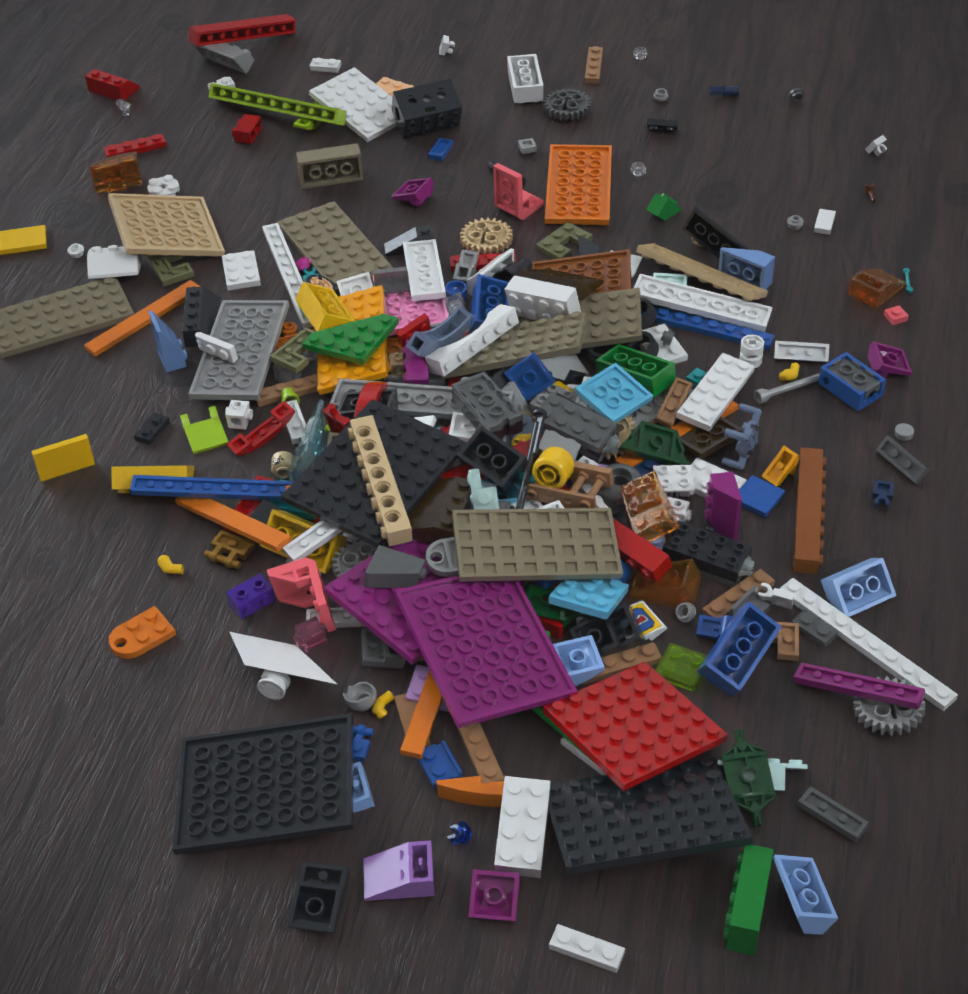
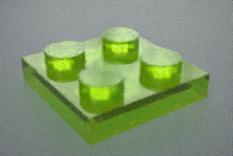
M670 642L655 671L669 683L694 691L702 676L697 670L707 655Z

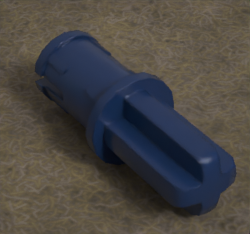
M739 86L709 87V95H722L723 97L726 95L738 96L739 91L733 90H739Z

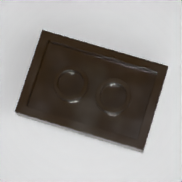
M720 417L710 431L696 427L680 436V442L686 451L702 460L736 440L724 436L726 428L741 432L742 428Z

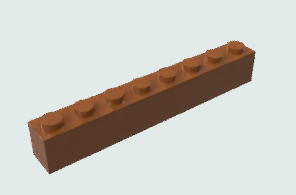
M800 447L793 572L817 574L818 566L822 567L823 555H820V552H823L824 540H820V537L823 538L824 526H821V523H824L825 512H822L821 509L825 507V498H822V495L825 496L826 484H822V482H825L826 471L823 469H826L827 457H823V449Z

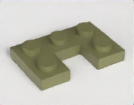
M567 222L538 242L536 250L552 259L566 258L571 256V250L563 245L569 241L578 245V236L592 241L593 235Z
M146 255L147 261L163 287L195 276L188 262L175 267L171 266V262L183 259V256Z
M304 328L271 354V361L292 372L298 373L309 364L308 358L300 355L305 351L302 343L315 331Z

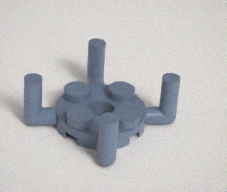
M741 403L739 411L752 414V419L748 423L744 422L741 432L726 428L724 436L738 440L735 451L739 452L740 457L738 461L724 457L721 463L738 470L744 469L746 460L750 456L747 455L748 451H753L754 446L758 443L759 431L755 429L756 426H759V419L762 413L759 408Z

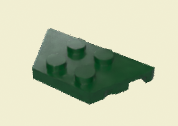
M641 421L619 447V451L665 464L690 465V462L685 458V449L680 442L678 431L653 423Z

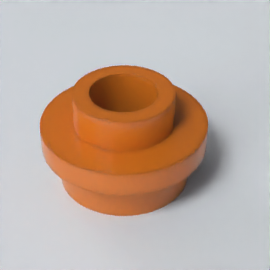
M286 322L283 324L281 333L284 336L295 334L298 330L297 325L293 322Z

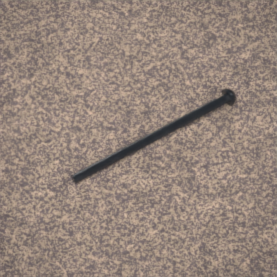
M537 408L533 411L535 422L515 509L524 508L526 495L529 491L528 485L535 454H538L544 421L547 418V412L543 408Z

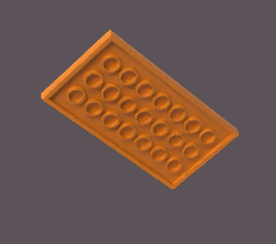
M550 144L545 224L554 225L569 222L582 225H609L612 145Z

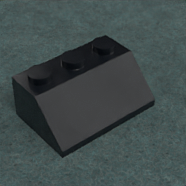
M397 388L383 389L378 402L398 411ZM360 392L344 393L337 411L345 418L354 419Z
M482 425L457 454L462 464L469 469L479 468L480 477L491 485L496 486L505 495L518 480L527 459L526 456Z

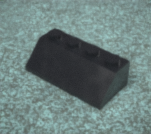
M694 207L682 227L684 232L718 259H720V249L722 247L750 250L697 207Z
M194 286L186 288L182 327L185 347H196L199 345L195 337L197 332L210 336L223 299L205 287Z

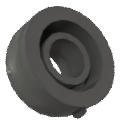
M621 463L606 466V468L613 469L614 485L612 488L601 487L597 495L602 497L603 502L608 508L625 502L628 503L631 509L637 507L642 500L644 489L643 478L639 471L630 465Z

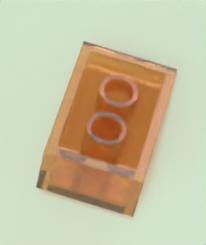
M693 559L671 562L672 568L657 583L651 579H645L637 570L630 597L635 600L677 607L684 602L695 604L702 575Z

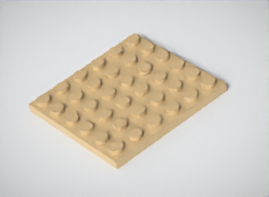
M108 194V201L126 254L189 255L198 257L224 255L225 250L203 197Z

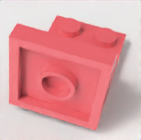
M499 163L493 166L494 202L496 207L524 220L544 206V200L522 190L521 174Z
M302 558L267 570L268 577L279 602L305 609L314 606L316 612H321L318 614L322 626L326 625L328 633L336 630L328 597L324 593V584L315 560Z

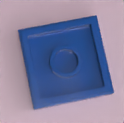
M535 352L504 373L510 382H515L526 401H529L556 381Z
M753 475L739 489L742 498L741 507L764 518L768 516L785 496V490Z

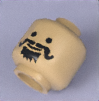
M287 451L275 453L271 459L273 475L280 479L291 477L295 473L296 459L294 455Z

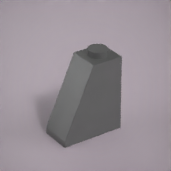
M379 545L365 572L363 587L407 588L418 585L420 580L424 581L427 569L424 568L425 559Z

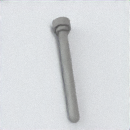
M820 373L770 390L763 388L755 390L754 399L758 404L765 403L772 396L819 381Z

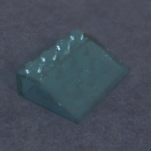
M323 399L318 401L303 430L302 437L298 439L299 448L296 447L292 469L289 470V480L295 481L327 447L325 416L322 412L324 409Z

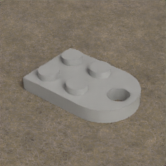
M454 537L437 540L428 547L426 551V564L434 574L443 577L459 575ZM440 557L441 560L439 562H434L431 560V558Z

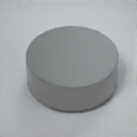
M901 423L895 427L894 435L897 439L908 441L913 438L914 428L911 425Z

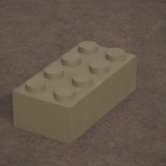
M358 143L296 152L302 189L363 180L361 153Z

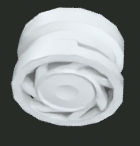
M264 669L261 676L262 679L259 680L257 688L261 694L270 699H282L291 680L285 673Z

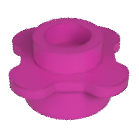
M306 256L300 258L295 262L297 269L303 271L304 268H309V263L312 260H308Z

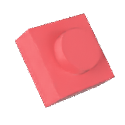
M900 305L884 310V316L892 325L908 321L909 315Z

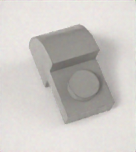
M462 249L459 263L456 264L453 280L467 283V280L476 274L478 252Z

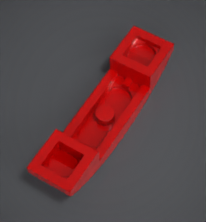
M367 382L358 397L354 418L372 399L377 402L379 401L382 390L388 386L387 382Z
M283 401L270 411L272 416L245 437L240 433L226 445L236 456H241L260 448L284 429L294 416L295 410Z

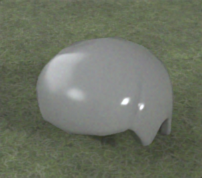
M359 682L353 686H348V691L346 694L343 693V697L350 709L366 711L373 706L377 698V691L372 684Z

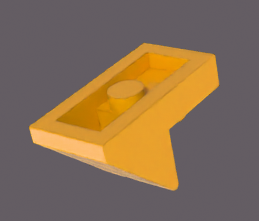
M783 446L762 474V477L779 488L789 473L793 476L795 475L799 455Z

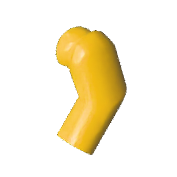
M390 691L378 697L373 704L372 712L376 714L378 719L387 715L384 707L394 700V696Z

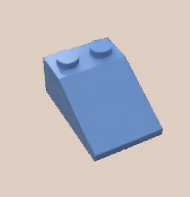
M722 247L720 249L719 271L766 290L772 284L775 256L758 250Z
M152 310L148 311L156 349L165 371L170 372L187 367L185 360L188 359L186 350L183 349L181 339H177L175 333Z

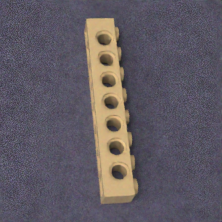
M373 415L350 420L351 428H348V435L350 440H354L352 446L354 453H358V465L363 467L361 470L363 481L368 482L366 484L367 493L373 497L371 498L373 510L377 509L375 513L377 523L382 524V527H380L382 538L387 539L389 546L413 541L412 528Z

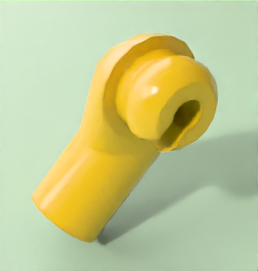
M792 363L790 369L780 372V380H795L798 377L799 364Z
M532 433L517 434L511 440V447L521 441L530 440Z
M161 555L158 558V566L164 573L183 574V564H173L167 555Z

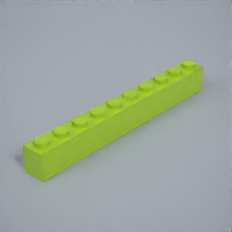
M215 83L210 85L209 98L345 125L346 110Z

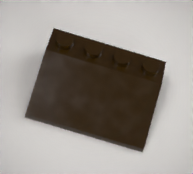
M519 269L518 276L574 287L576 288L579 301L583 300L604 283L602 279L552 269Z
M460 477L439 479L408 515L412 528V539L432 544L440 539L454 537L452 510H469L471 506L470 495L472 492L467 479Z

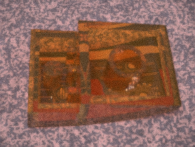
M137 151L111 156L89 165L95 193L127 190V186L142 185V174Z

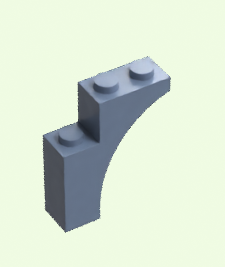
M458 306L446 320L435 328L424 332L415 331L406 347L420 357H427L436 349L459 341L474 316Z

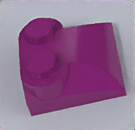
M431 177L407 180L391 198L397 201L410 202L411 205L416 207L420 206L426 198L432 195L434 182Z
M874 341L870 344L867 357L873 371L883 378L889 374L909 376L912 374L903 349Z
M473 869L468 917L516 922L520 873Z

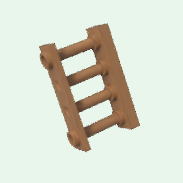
M574 461V471L568 480H573L575 483L569 491L539 485L535 481L534 484L529 483L526 499L547 504L559 500L563 507L597 508L595 496L600 488H612L614 485L613 469ZM583 483L593 485L587 495L578 493Z

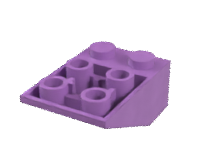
M431 841L407 842L364 858V901L435 896Z

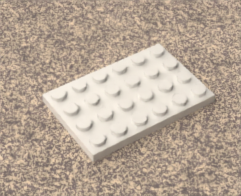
M355 67L309 90V95L322 106L346 110L345 125L366 142L398 126L392 113L393 97Z

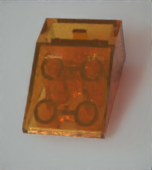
M878 268L860 270L850 279L848 295L877 309L906 285V282Z
M655 470L620 487L633 532L650 542L679 528L675 512Z

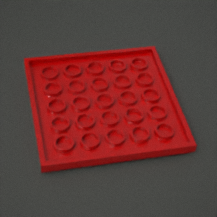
M645 661L585 687L577 693L571 694L568 698L543 706V713L623 791L726 742L728 739V734Z

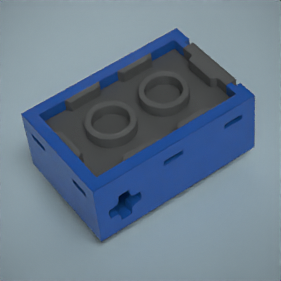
M845 352L820 368L818 383L856 411H860L884 395L886 379Z

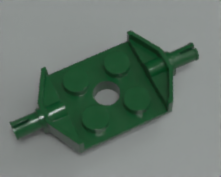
M532 583L523 588L537 616L563 621V628L574 621L576 617H591V615L544 601L543 599H549L550 594L555 588L548 587L543 589L540 585Z
M737 729L733 731L736 741L735 746L725 752L720 760L723 762L727 784L739 809L751 814L753 827H761L763 824L760 812L776 798L766 749L747 743L744 740L743 730L739 729L738 731ZM746 770L752 771L755 774V779L752 781L746 780L743 772Z

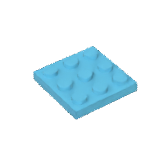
M617 363L612 364L575 387V393L592 409L616 423L653 400V394Z
M611 579L562 580L550 594L548 603L607 620L627 594L629 584Z

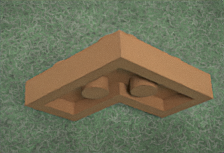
M777 622L782 626L772 643H777V659L798 661L799 623Z

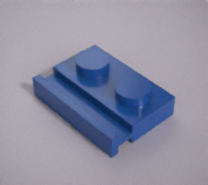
M444 740L441 741V744H433L426 747L422 759L417 758L433 789L437 788L436 780L463 778V773Z

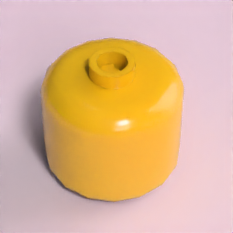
M557 446L543 450L533 465L532 474L535 481L539 485L557 489L563 487L574 471L573 457L568 451Z

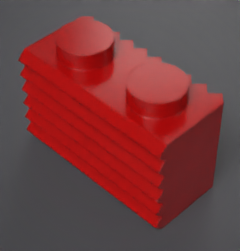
M244 114L241 119H238L236 127L232 128L234 142L252 144L262 129L261 117Z

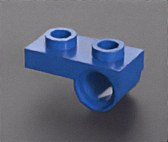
M700 615L696 637L718 640L733 616L725 615L717 618Z

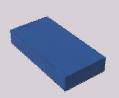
M439 138L428 153V159L443 161L453 147L454 140Z

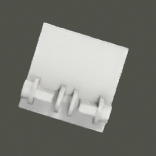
M691 465L653 466L656 496H659V498L668 497V492H670V497L673 496V492L676 493V497H678V493L680 496L687 497L694 494Z

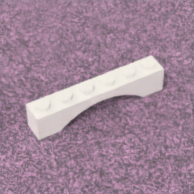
M498 305L488 312L483 324L473 333L455 343L438 348L425 357L430 373L445 377L518 324L519 320L515 307Z

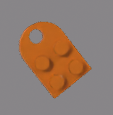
M153 606L117 626L109 636V645L111 651L116 656L131 659L176 636V631L156 606ZM120 643H126L123 647H116Z

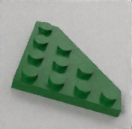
M380 314L312 332L303 341L302 347L305 350L365 365L399 324L398 317Z

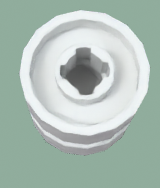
M757 335L744 336L741 339L739 360L754 365L755 368L759 367L762 364L764 340Z

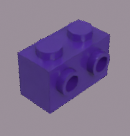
M261 573L226 592L228 605L240 619L252 615L254 612L275 601L273 587Z

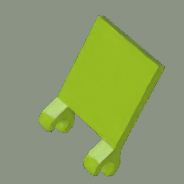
M215 406L208 408L211 419L190 424L187 414L180 415L181 423L193 454L225 446L228 443Z

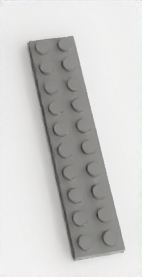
M339 379L330 404H335L337 410L344 393L360 392L367 382L381 381ZM387 382L388 386L386 389L397 388L398 411L408 416L423 417L434 415L436 418L452 419L453 412L462 413L452 400V387ZM501 390L513 403L515 398L514 391Z

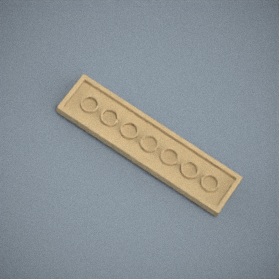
M654 243L638 245L636 252L642 254L643 258L655 259L656 263L669 265L670 269L675 271L681 270L686 276L698 277L699 281L712 283L713 287L718 289L724 288L728 290L729 294L743 296L742 299L752 302V300H759L767 296L768 290Z

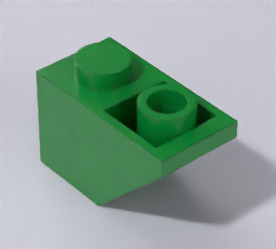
M655 193L646 210L666 221L682 208L677 205L678 202L668 195Z

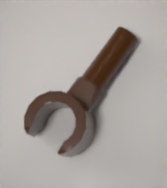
M865 183L864 193L869 194L871 201L875 202V184L872 183L871 186H868Z

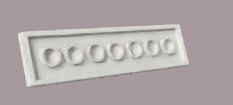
M639 274L634 288H640L641 298L648 299L654 305L762 332L766 330L773 308Z

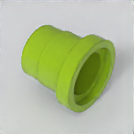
M287 387L281 391V402L297 400L299 405V396L292 388Z

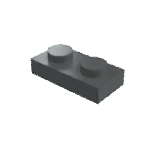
M806 610L792 620V623H799L800 633L823 648L837 637L838 631Z

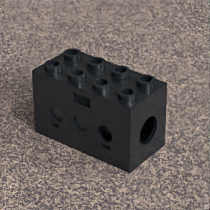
M451 79L393 91L392 113L402 138L405 139L460 126L462 105Z

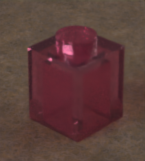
M316 616L294 626V642L297 647L301 646L305 653L327 643L325 628Z

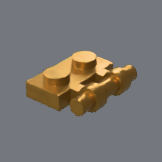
M221 530L211 542V547L214 550H206L204 557L209 558L214 563L220 562L227 568L240 569L241 562L237 561V559L245 560L255 548V544L253 541ZM224 552L229 555L226 557L221 554Z

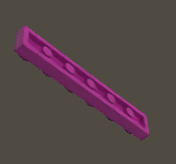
M802 662L794 675V683L917 710L926 695L925 688Z

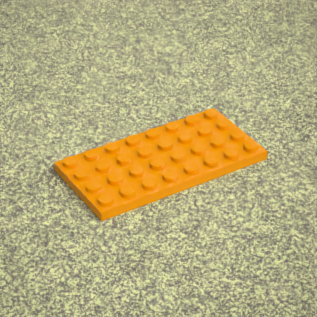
M382 285L339 296V299L355 321L385 314V296ZM385 339L365 365L317 353V390L320 395L334 392L339 379L375 381L388 377L387 339Z

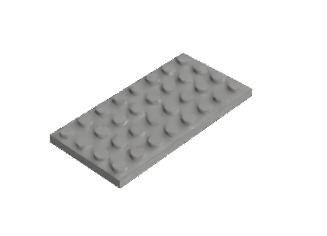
M222 300L210 336L234 345L238 359L232 363L204 351L188 393L189 398L199 400H259L271 364L270 355L275 352L289 309L288 300Z

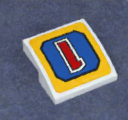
M643 600L630 605L646 640L649 638L650 641H653L667 629Z

